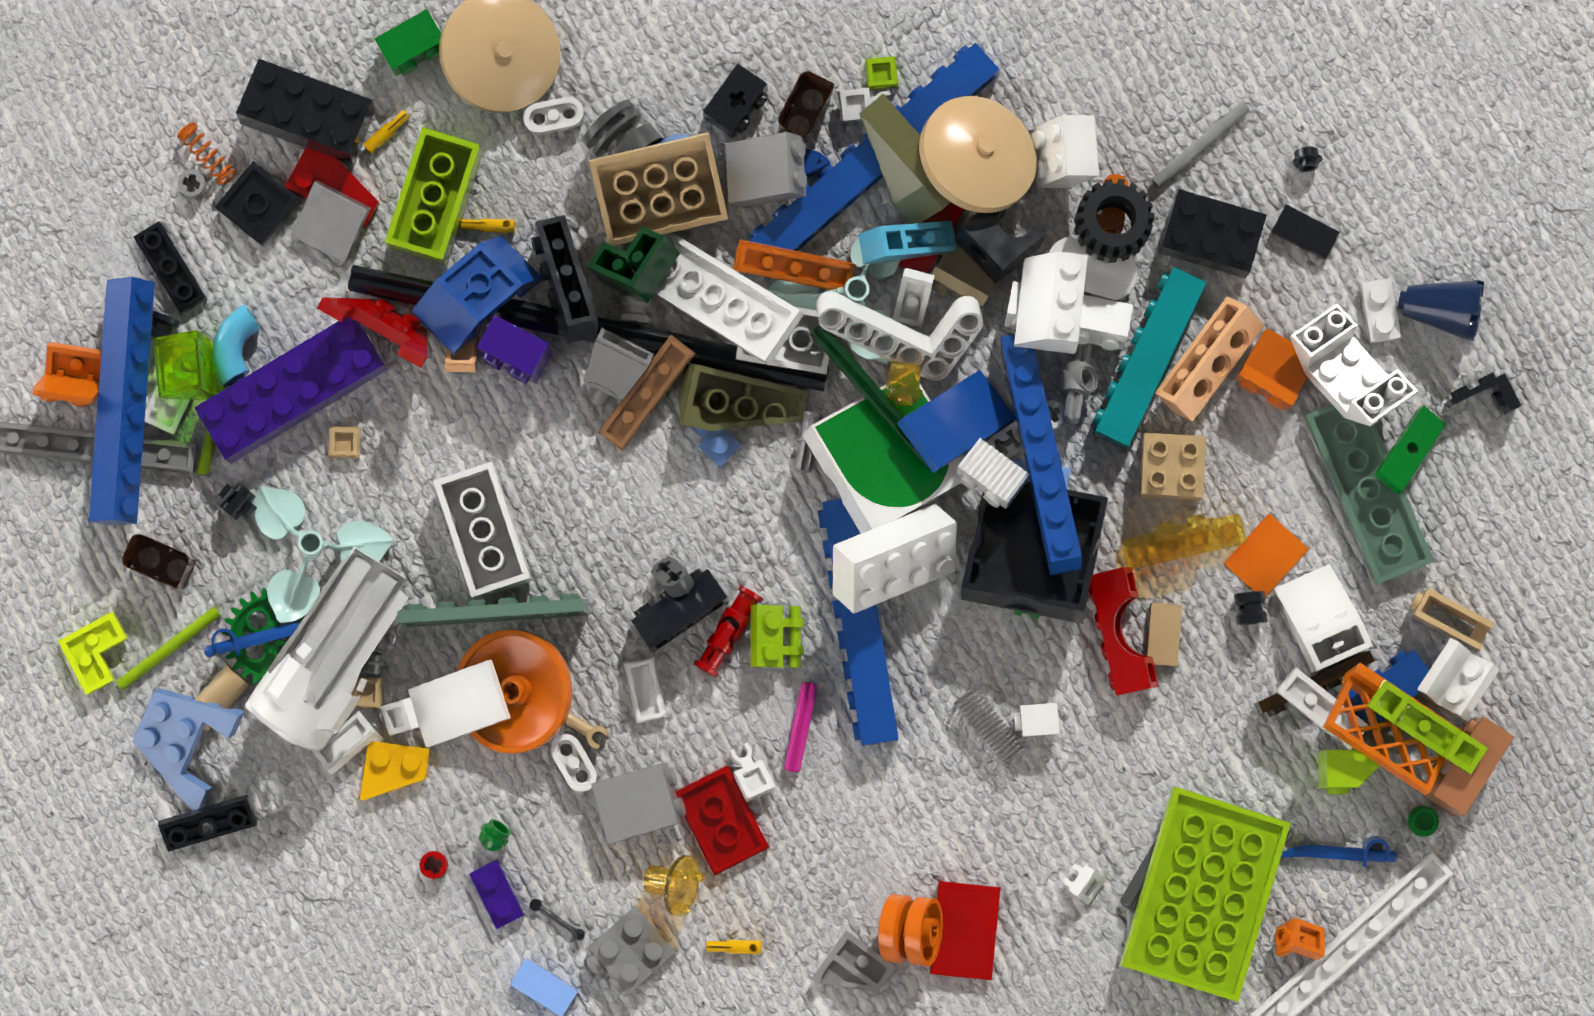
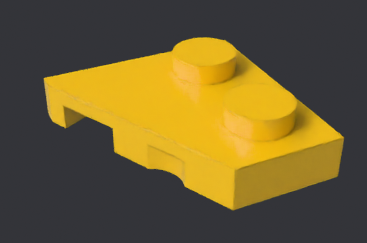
M375 741L370 742L367 746L360 800H368L426 780L431 749Z

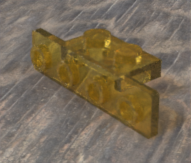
M1205 514L1188 517V523L1177 526L1175 521L1157 524L1158 530L1153 531L1151 534L1126 539L1121 542L1126 567L1138 569L1245 544L1247 539L1241 515L1234 514L1214 519V517L1206 519Z

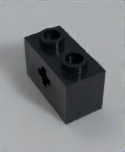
M737 63L703 110V118L731 138H734L737 132L743 134L752 120L749 118L750 114L755 108L760 110L769 97L766 93L768 91L767 83ZM742 97L744 106L737 105L733 108L732 99L738 101Z

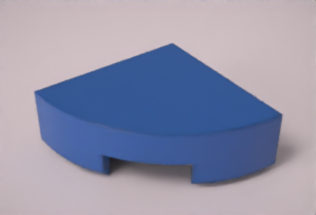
M805 148L804 168L807 178L821 172L827 165L831 164L822 153Z

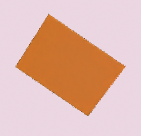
M1268 514L1225 561L1224 565L1253 591H1265L1266 597L1309 548L1271 514Z

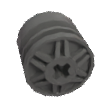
M626 99L598 117L584 135L582 142L588 148L594 147L592 153L599 157L610 152L609 156L656 145L664 138L650 123L636 128L643 115L639 110L633 112L635 106L629 99Z

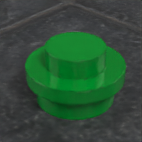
M1418 806L1409 813L1407 824L1412 833L1417 836L1426 837L1432 835L1437 830L1439 818L1431 807Z

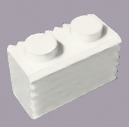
M979 438L958 465L956 472L960 475L958 479L963 485L972 490L974 487L985 493L983 498L989 504L996 508L1001 505L1005 509L1008 508L1027 483L1030 475L981 438Z

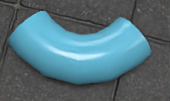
M246 304L238 307L222 321L213 339L212 361L223 387L236 383L250 372L242 356L243 346L252 334L260 330V327Z

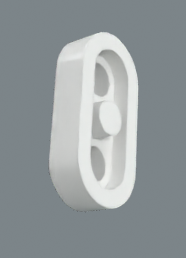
M563 97L530 105L525 110L523 119L526 128L531 133L544 135L578 127L584 119V110L582 104L577 99ZM566 110H573L575 115L573 118L567 119L564 117V112ZM537 116H543L545 122L537 125L534 123V119Z
M569 734L556 737L551 744L550 751L567 784L578 792L589 791L592 789L591 784L597 782V771L580 741ZM565 744L572 746V753L569 756H564L561 752V748ZM579 771H585L588 775L587 780L583 783L578 782L576 778Z

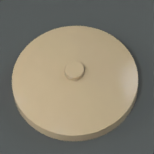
M466 0L452 12L443 27L439 43V56L441 67L448 83L463 100L484 111L508 113L531 105L547 92L559 69L560 44L552 21L532 0Z
M963 96L951 99L933 112L926 121L920 135V159L928 179L942 196L963 209L979 213H993L1005 210L1018 202L1034 181L1037 169V155L1033 140L1021 120L1009 109L995 101L977 96Z

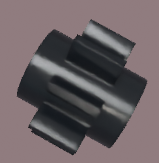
M239 482L234 488L226 484L218 494L223 499L219 507L235 520L241 515L248 519L257 508L252 504L256 496Z

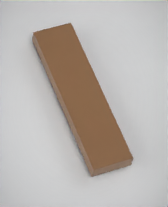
M670 335L651 360L648 368L624 399L621 400L598 433L620 450H624L696 353L676 337Z

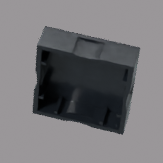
M1030 482L1024 485L1007 509L1001 505L998 508L992 506L983 498L985 493H982L978 510L977 530L974 541L970 546L961 586V600L1083 624L1107 511L1108 497L1067 490L1082 554L1081 570L1050 575Z

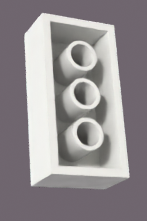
M491 461L434 480L433 482L471 598L477 600L533 581L493 462Z
M933 504L833 545V595L855 614L955 572L957 522L939 506Z

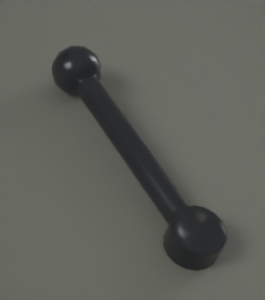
M531 900L530 908L533 911H540L571 932L575 940L580 941L584 939L585 932L583 929H576L542 906L541 900Z

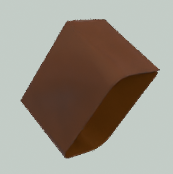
M810 71L801 73L779 115V132L799 135L788 129V123L795 116H803L809 122V130L805 135L799 136L803 137V143L807 145L832 96L835 84ZM814 89L821 93L823 103L818 109L809 110L803 106L802 96L807 90Z
M135 534L131 537L122 557L125 567L176 589L185 588L196 563V560L184 552L142 534ZM147 547H153L160 553L159 564L150 569L143 567L139 561L140 552ZM175 559H181L187 564L181 580L178 581L171 579L167 574L168 564Z

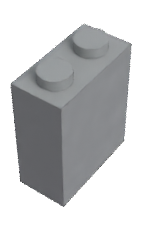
M783 132L725 144L728 204L750 207L806 197L805 145L802 136Z
M668 763L657 764L591 784L608 844L684 823L682 816L686 815L685 806L682 798H677L674 788L677 785V777L672 767L669 768Z

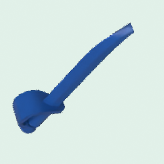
M300 623L286 624L237 638L231 630L219 629L213 634L211 645L205 647L204 654L207 657H213L216 653L217 655L236 651L237 656H241L239 651L241 649L292 636ZM225 632L232 637L230 640L214 643L215 637L219 633Z
M1371 836L1364 842L1363 848L1300 845L1282 852L1281 858L1313 857L1362 861V867H1366L1367 861L1385 862L1387 860L1390 863H1394L1398 855L1395 851L1389 850L1387 842L1382 837ZM1379 842L1385 845V850L1369 849V847L1373 843Z

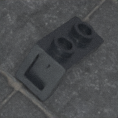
M1494 372L1478 379L1479 386L1469 390L1467 385L1451 392L1452 399L1445 403L1447 408H1450L1491 388L1493 391L1491 394L1492 401L1498 410L1502 409L1504 415L1522 406L1506 374L1504 373L1496 377Z

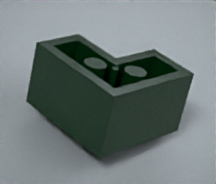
M642 226L626 251L603 242L587 267L604 285L648 304L680 253L665 236Z

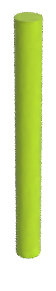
M213 606L120 677L116 683L124 691L222 615Z

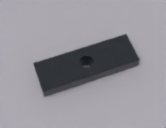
M160 221L134 236L135 241L181 315L207 300L206 295ZM174 263L173 270L167 272L165 270L166 265Z
M248 794L158 821V827L168 852L257 826V819ZM209 823L211 824V826H205L203 824Z

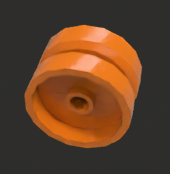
M891 894L886 899L882 908L878 931L879 950L884 961L904 963L908 959L910 964L931 966L934 963L940 949L943 930L942 909L936 898L917 897L913 900L911 896Z

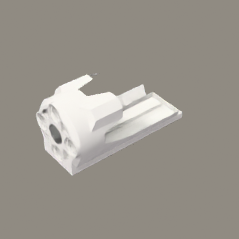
M354 546L348 557L342 560L296 631L285 643L251 694L245 707L286 741L309 750L321 751L331 736L339 732L361 699L360 695L355 697L351 693L362 667L396 618L397 611H400L408 600V597L401 591V588L407 581L406 577ZM360 679L357 687L358 691L363 692L367 682L366 679Z

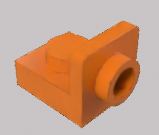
M1293 918L1277 927L1275 934L1277 956L1284 957L1294 952L1314 960L1325 957V928L1298 918Z

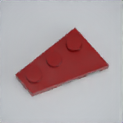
M306 147L285 187L307 199L313 183L318 180L371 208L362 227L366 230L380 205L379 201L337 158Z

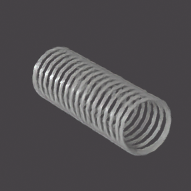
M973 686L956 700L954 705L957 706L963 702L958 707V710L966 706L961 713L970 709L964 717L970 715L967 721L973 719L970 725L976 723L974 728L980 726L977 729V732L983 730L980 736L987 733L983 740L990 737L986 741L987 744L993 741L989 747L997 744L993 748V751L1000 748L996 755L1004 751L999 756V759L1007 755L1002 760L1004 765H1007L1024 751L1026 747L1022 746L1019 748L1022 742L1016 744L1019 741L1018 738L1012 741L1016 737V735L1009 737L1013 731L1005 734L1010 727L1002 730L1006 726V723L999 726L1003 722L1002 719L995 723L1000 718V716L992 719L997 712L988 716L994 708L985 712L990 707V704L982 708L987 701L978 705L984 699V697H981L975 701L981 693L971 698L978 691Z

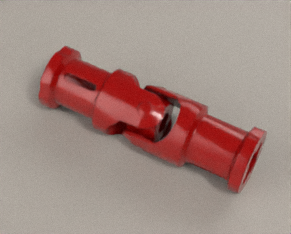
M742 585L738 588L740 592L733 604L725 609L717 623L715 633L707 639L708 645L700 659L695 660L693 663L715 678L719 675L717 670L726 655L730 656L732 653L733 643L740 639L750 623L751 605H757V603H761L764 599ZM730 619L737 621L739 623V629L735 628L731 623L725 621Z

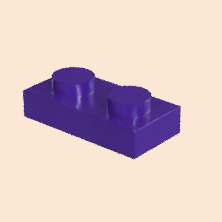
M498 860L469 873L496 929L525 915Z

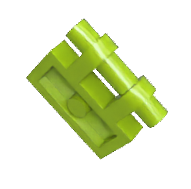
M751 605V667L781 668L783 667V656H789V668H801V656H804V646H801V628H804V619L801 618V606H789V618H783V606ZM783 628H789V646H783Z

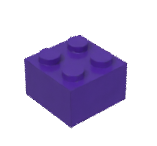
M496 315L493 316L477 346L485 364L499 371L502 367L508 369V373L511 374L512 378L527 385L528 381L537 384L553 354L549 343Z

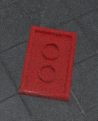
M728 765L676 791L677 798L681 797L685 806L686 815L684 816L714 876L770 848Z
M939 881L937 900L942 909L943 930L940 949L934 963L930 966V974L992 980L1001 887Z

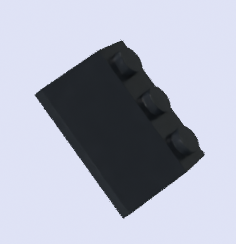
M699 568L690 573L694 586L683 596L671 597L664 591L659 595L661 598L659 602L653 606L646 603L634 612L636 617L631 621L653 653L729 602L727 595L708 569L702 572Z

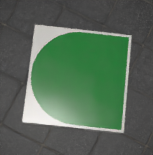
M913 370L880 387L904 417L931 401ZM864 397L811 425L802 435L824 473L828 475L837 487L843 505L861 534L904 517L920 506L930 504L963 485L958 479L960 475L956 473L958 465L965 458L963 454L935 473L927 470Z

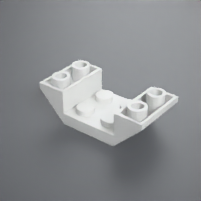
M1337 303L1293 333L1290 339L1305 375L1346 419L1372 426L1415 396L1418 390L1398 369L1388 375L1353 337L1357 324Z

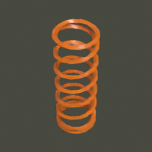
M195 122L188 123L178 132L177 138L183 141V145H190V153H197V161H204V169H211L210 176L217 177L218 185L226 184L236 175L237 169L229 170L232 167V164H229L221 172L213 175L214 168L224 161L225 156L219 158L215 164L206 167V162L218 152V148L214 149L208 156L199 159L198 157L202 150L206 149L212 141H207L200 149L192 151L194 144L202 139L205 133L199 134L192 142L185 143V140L193 135L198 128ZM233 172V174L227 180L222 182V180L226 176Z

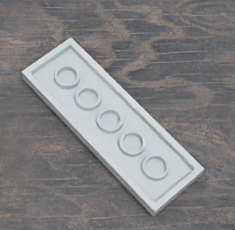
M663 234L680 254L658 287L655 295L770 365L804 314L796 307L676 234Z

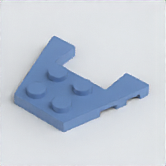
M159 688L152 693L132 742L193 811L204 807L212 789L211 786L187 771L205 725L207 724L222 735L230 738L235 735L245 712L236 708L232 710L221 707V704L213 702L204 703L196 701L194 697Z

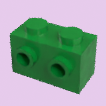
M427 9L374 38L395 76L402 74V76L408 75L418 68L417 64L426 59L431 61L440 57L439 43L441 32Z

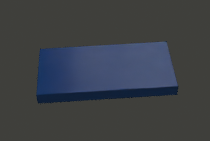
M981 370L902 418L897 425L931 471L935 473L972 449L979 438L986 440L1012 423L1016 418Z

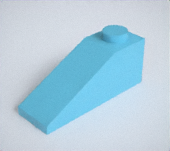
M952 221L878 226L858 234L863 264L886 263L957 251Z

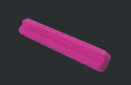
M802 682L784 765L785 770L789 772L799 773L801 770L817 692V685L814 683Z

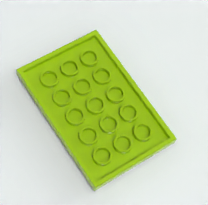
M1172 786L1119 965L1239 1002L1291 823Z

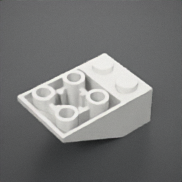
M1330 564L1274 588V592L1311 673L1373 646L1358 612Z

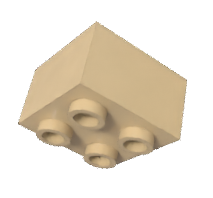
M1144 433L1141 437L1138 498L1200 501L1203 498L1206 436Z

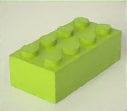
M424 127L421 128L385 239V244L389 249L447 266L482 159L483 150L480 144Z

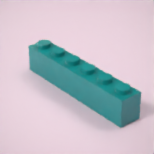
M1176 267L1172 268L1170 274L1163 273L1156 289L1161 290L1157 301L1150 300L1143 315L1148 320L1144 328L1137 327L1130 342L1135 345L1131 356L1125 354L1117 369L1122 372L1118 383L1111 382L1104 396L1109 399L1105 410L1098 409L1091 425L1096 427L1093 435L1126 450L1129 447L1207 282Z

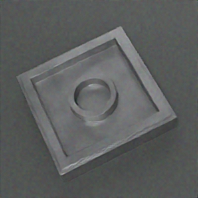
M317 180L312 185L291 236L345 263L351 255L371 208Z

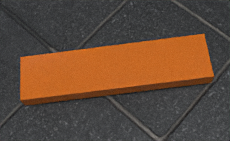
M739 239L732 269L739 272L833 290L843 287L853 277L856 264Z

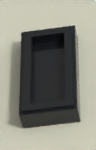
M1287 204L1284 206L1271 233L1323 260L1327 258L1340 233Z

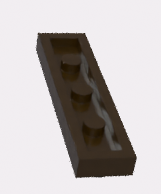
M1370 650L1316 674L1310 677V679L1320 687L1323 686L1324 690L1327 691L1342 684L1340 677L1344 676L1346 672L1357 664L1362 663L1368 667L1367 665L1375 662ZM1276 693L1254 703L1259 715L1267 712L1269 717L1286 710L1284 704L1288 701Z

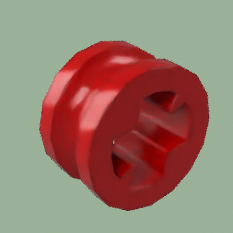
M437 851L427 852L422 856L419 863L422 874L431 879H437L445 875L449 866L446 856ZM431 856L435 860L442 861V867H438L440 872L437 874L433 870L426 869V863H430L428 858Z

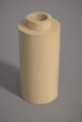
M227 664L194 700L204 703L213 702L221 704V707L228 709L250 684ZM206 724L204 729L209 730L210 726Z

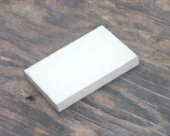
M486 660L408 689L426 748L511 718L492 660Z

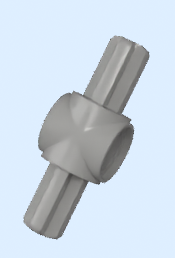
M1089 342L1083 345L1078 344L1073 355V361L1067 363L1066 370L1060 371L1057 377L1058 389L1066 398L1063 421L1066 423L1077 424L1079 422L1083 401L1087 400L1089 393L1094 392L1098 386L1097 373L1089 364L1092 344Z

